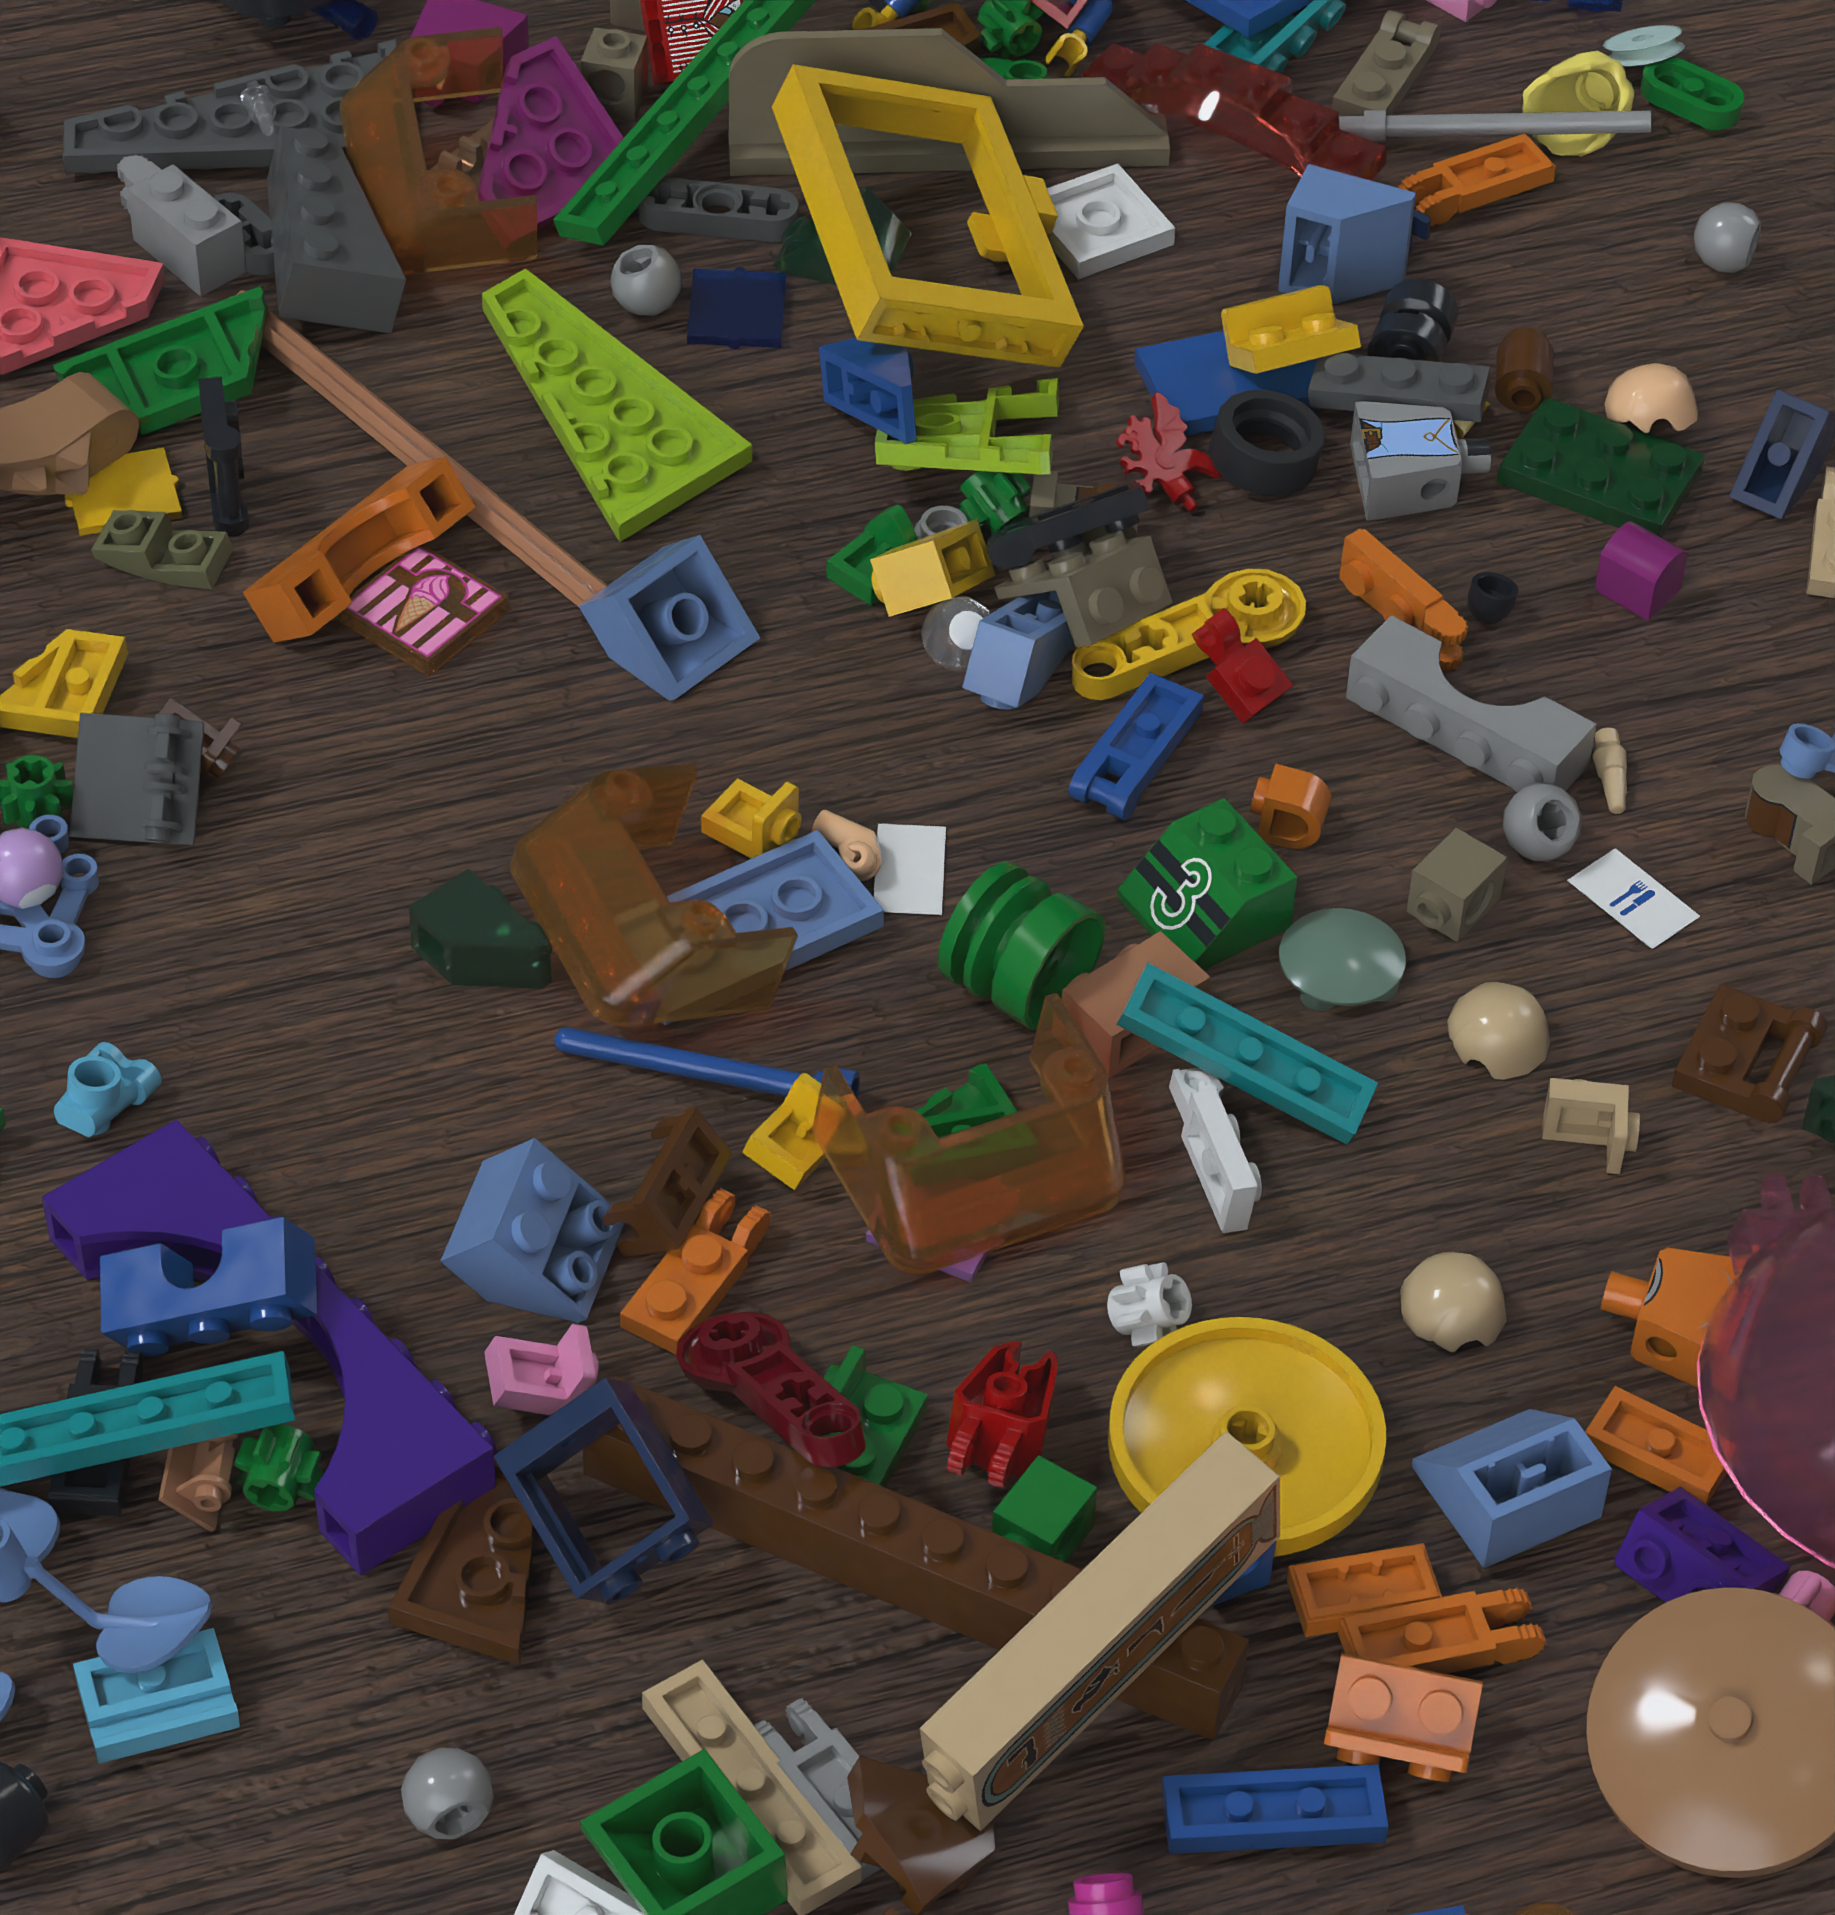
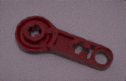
M755 1312L726 1313L705 1320L690 1329L677 1344L675 1357L684 1375L691 1382L707 1390L732 1392L800 1455L815 1466L839 1467L851 1463L865 1451L866 1439L861 1414L857 1407L790 1349L789 1332L784 1324L774 1317ZM843 1432L834 1436L821 1437L830 1433Z

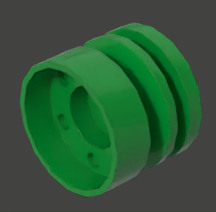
M1002 861L988 868L976 879L958 902L941 939L938 949V968L944 978L954 984L965 985L968 992L972 995L983 998L991 996V1000L997 1010L1028 1029L1042 1030L1060 1017L1062 990L1078 975L1093 972L1104 944L1106 924L1102 915L1068 894L1055 893L1052 895L1046 881L1039 877L1029 876L1026 869L1014 862Z

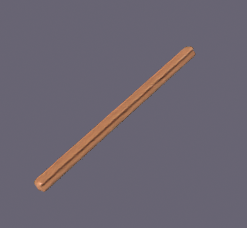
M240 290L237 295L246 291ZM268 308L261 346L407 466L446 457L476 506L467 516L579 607L583 602L608 586Z

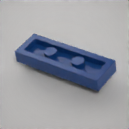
M1379 1764L1163 1776L1161 1796L1169 1854L1386 1842L1389 1826Z

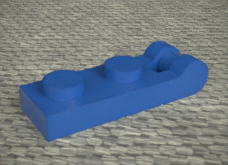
M1150 673L1075 771L1069 785V797L1084 804H1089L1093 800L1107 806L1108 814L1124 821L1127 820L1133 813L1140 795L1203 712L1204 695ZM1108 772L1120 777L1117 783L1104 779V776Z

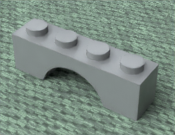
M1392 615L1351 655L1346 699L1358 704L1364 710L1372 712L1408 731L1414 737L1424 740L1460 759L1466 765L1474 767L1510 786L1516 792L1535 783L1552 784L1566 791L1589 767L1596 723L1545 696L1522 705L1496 706L1481 703L1463 695L1446 680L1441 671L1439 659L1442 642Z

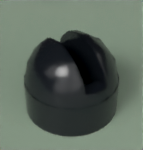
M1483 572L1476 574L1472 578L1468 592L1467 605L1471 614L1483 623L1494 624L1500 622L1513 610L1518 595V587L1511 579L1498 573Z

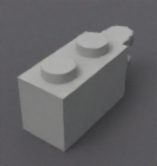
M136 154L123 157L124 159L117 164L118 178L121 179V182H125V187L120 191L121 205L124 206V209H128V213H130L133 240L155 259L163 263L168 270L200 297L246 273L242 221L174 164L161 170L152 161H148V158H144L143 155L137 156Z

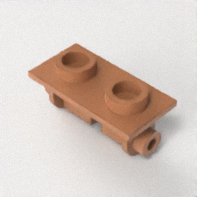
M238 1433L170 1448L158 1500L210 1532L215 1531L219 1510L222 1504L228 1501L231 1496L232 1487L229 1479L235 1448L232 1447L233 1440L238 1438Z

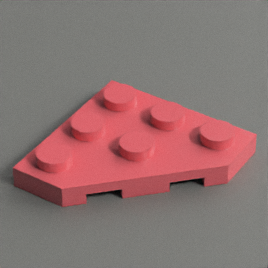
M0 237V375L15 371L148 318L165 281L163 263Z

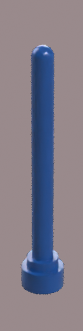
M570 1027L558 1030L554 1037L556 1048L563 1053L785 1097L788 1095L794 1081L802 1074ZM832 1066L829 1072L818 1070L815 1076L810 1075L852 1105L855 1111L860 1088L859 1071Z

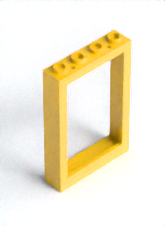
M793 64L771 107L856 339L873 343L1060 368L1084 326L991 96ZM834 124L962 144L1006 252V257L1021 295L892 277Z

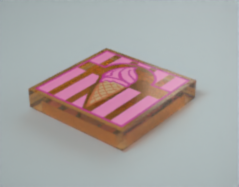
M422 544L405 552L350 597L353 603L339 613L338 616L340 623L429 677L509 611L508 595Z

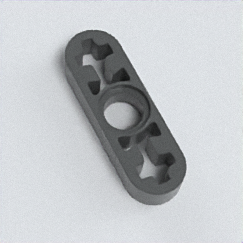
M663 177L638 206V219L645 227L661 232L781 242L794 236L798 230V200L791 192L780 188ZM710 206H725L730 208L731 211L715 214L709 213L705 209Z

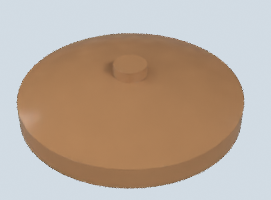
M1726 1587L1706 1589L1675 1598L1653 1609L1633 1624L1612 1647L1602 1663L1592 1688L1587 1712L1586 1734L1592 1769L1605 1801L1621 1825L1639 1843L1664 1860L1686 1870L1717 1877L1744 1878L1779 1872L1798 1865L1830 1845L1835 1840V1628L1812 1610L1781 1595L1762 1590Z

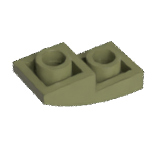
M113 510L91 549L95 559L124 572L170 585L199 589H213L234 550L227 532L173 530L166 512Z

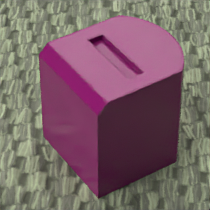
M1627 522L1612 535L1600 554L1595 587L1599 594L1648 621L1681 590L1688 552L1634 522Z

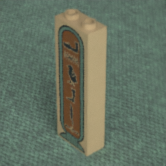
M1227 1431L1221 1435L919 1728L924 1754L922 1764L927 1772L929 1784L926 1791L936 1806L951 1819L957 1821L963 1815L979 1831L983 1830L1280 1537V1476Z

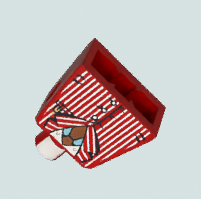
M640 0L645 35L648 36V53L654 85L674 81L743 1Z

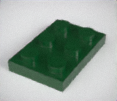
M1545 397L1500 464L1497 483L1620 528L1627 522H1634L1662 537L1701 475L1706 455L1578 409L1569 404Z

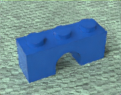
M285 1217L222 1230V1257L220 1264L212 1277L197 1287H194L193 1263L161 1243L100 1256L101 1334L127 1348L128 1352L141 1351L142 1357H152L167 1353L170 1345L189 1341L200 1344H216L228 1340L230 1333L252 1328L260 1331L286 1329L292 1325V1320L317 1315L315 1238Z

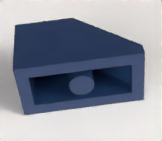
M1777 389L1729 497L1784 520L1822 468L1835 439V414Z

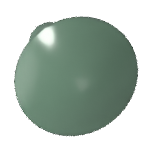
M1323 909L1301 917L1286 930L1279 947V961L1283 973L1290 983L1300 991V999L1303 1004L1316 1011H1327L1335 1005L1356 1006L1373 1001L1391 1000L1397 995L1400 980L1406 966L1404 946L1392 928L1370 914L1352 909Z

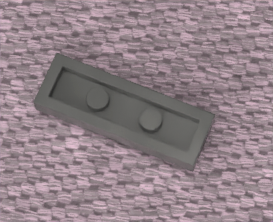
M1336 353L1317 358L1308 388L1309 407L1354 411L1355 402L1359 401L1444 407L1449 410L1452 420L1481 422L1491 385L1490 366Z

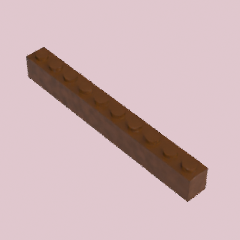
M618 1376L613 1377L615 1380L631 1383L713 1520L714 1524L710 1528L993 1648L1001 1650L1082 1571L1077 1567L839 1468L815 1466L796 1450ZM621 1423L583 1449L584 1475L673 1512ZM1197 1618L1116 1700L1214 1741L1243 1687L1249 1639Z

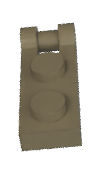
M1388 10L1383 18L1380 30L1333 96L1331 114L1336 116H1364V110H1386L1387 115H1392L1434 53L1440 38V25L1423 21L1419 25L1407 21L1406 15L1403 13ZM1399 41L1410 44L1411 46H1405L1401 44Z

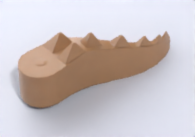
M83 372L68 376L51 388L30 398L0 408V489L26 495H83L87 493L90 477L131 450L139 429L137 415L90 373Z

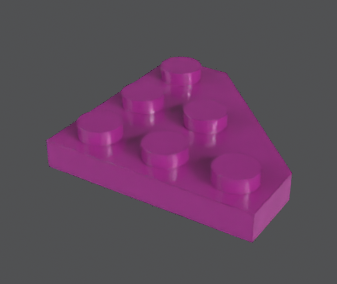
M557 36L511 56L503 77L475 202L505 247L553 224L555 216L624 139Z

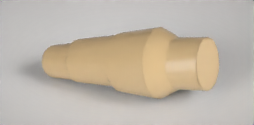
M1603 728L1598 730L1594 736L1596 749L1593 753V761L1597 774L1602 780L1609 811L1613 814H1620L1626 809V750L1620 745L1619 733L1616 729Z

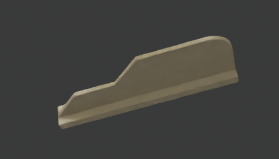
M942 28L770 33L746 44L736 54L729 69L728 153L730 176L796 175L771 107L793 64L991 96L1020 169L1101 168L1117 163L1121 167L1169 166L1170 144L1165 113H1148L1105 77L1006 80ZM834 124L852 173L972 170L962 144Z

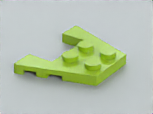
M1058 378L1037 380V392L1012 395L1010 385L988 388L987 399L980 401L957 402V396L954 393L914 399L916 441L906 444L877 429L875 438L876 465H891L896 470H914L925 467L1038 475L1051 474L1053 459L1051 434L994 436L997 420L1058 417L1060 401Z

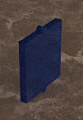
M737 267L734 271L693 269L687 344L728 345L733 350L738 349L740 346L781 348L786 273L745 271L742 267Z

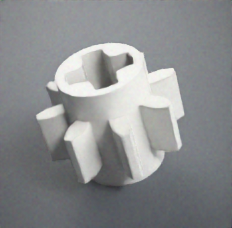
M1163 1262L1149 1266L1144 1264L1120 1270V1277L1124 1285L1116 1286L1111 1290L1107 1302L1108 1315L1112 1325L1119 1333L1131 1335L1133 1347L1153 1344L1158 1339L1177 1330L1176 1325L1183 1324L1188 1320L1192 1309L1190 1291L1182 1278L1174 1274L1168 1275L1166 1263Z

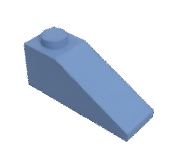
M1056 591L1020 596L979 620L962 688L980 694V700L983 703L1004 710L1018 708L1041 692L1074 644Z

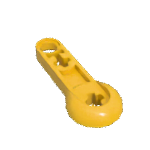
M1248 568L1229 573L1216 581L1202 595L1143 618L1093 645L1078 647L1072 657V684L1075 690L1083 697L1091 700H1105L1139 687L1150 673L1163 677L1209 658L1197 646L1191 634L1223 608L1236 620L1241 633V642L1244 646L1257 638L1265 649L1276 647L1291 638L1303 623L1306 599L1297 584L1287 576L1268 569ZM1095 663H1104L1115 669L1113 673L1104 677H1093L1083 671L1085 667Z

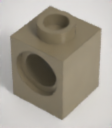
M594 27L580 61L581 74L610 117L635 121L648 89V36L628 33L618 29L609 30Z
M1455 828L1412 870L1406 912L1416 917L1425 926L1436 929L1454 941L1459 942L1501 900L1508 857L1460 829Z

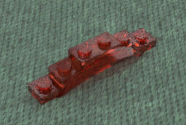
M1112 43L1082 74L1083 78L1105 77L1146 111L1171 116L1218 133L1268 157L1302 177L1307 165L1311 164L1372 181L1387 164L1386 146L1341 130L1338 111L1292 94L1291 77L1201 43L1188 55L1155 43L1145 54Z

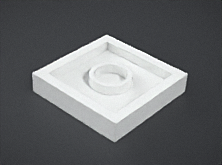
M1118 163L1047 188L1058 214L1055 227L1047 237L1053 251L1078 280L1174 245L1175 227Z

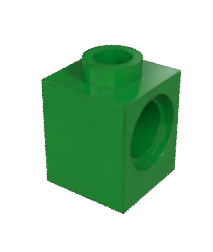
M1038 1455L993 1511L992 1532L1066 1563L1094 1528L1097 1487Z

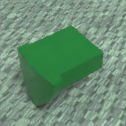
M897 504L879 513L865 526L863 533L828 559L826 562V578L868 605L872 606L879 599L872 586L871 576L873 567L870 559L893 548L918 540L912 523L903 507Z

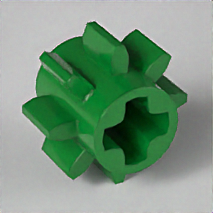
M986 0L981 6L977 18L985 28L980 32L982 34L981 43L991 53L996 52L1003 59H1008L1011 54L1023 56L1029 53L1041 39L1043 29L1036 19L1044 11L1030 0Z
M977 471L960 486V490L967 499L960 503L961 508L959 510L965 514L968 522L977 519L980 529L986 525L992 533L997 532V529L1002 531L1004 526L1021 521L1029 513L1030 509L1023 499L1030 495L1028 491L1032 487L1022 473Z
M26 755L12 763L8 762L5 764L8 780H0V806L2 807L5 824L8 825L15 822L20 828L29 829L30 824L36 818L43 815H57L62 818L61 806H72V781L66 780L64 764L62 762L52 764L49 759L43 756Z
M277 1424L263 1428L259 1440L244 1437L233 1464L240 1469L235 1482L237 1485H243L245 1497L255 1506L272 1512L287 1511L295 1507L298 1496L313 1500L315 1496L314 1489L324 1472L318 1468L322 1454L319 1451H314L312 1439L295 1427Z

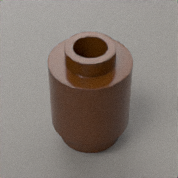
M1528 327L1517 328L1509 332L1498 346L1495 395L1498 401L1510 410L1522 412L1535 411L1545 397H1552L1554 350L1547 337L1541 331Z

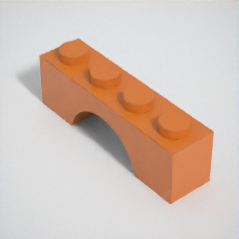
M446 457L408 465L242 593L273 643L311 636L353 603L349 597L350 594L368 576L405 552L436 539L476 508Z

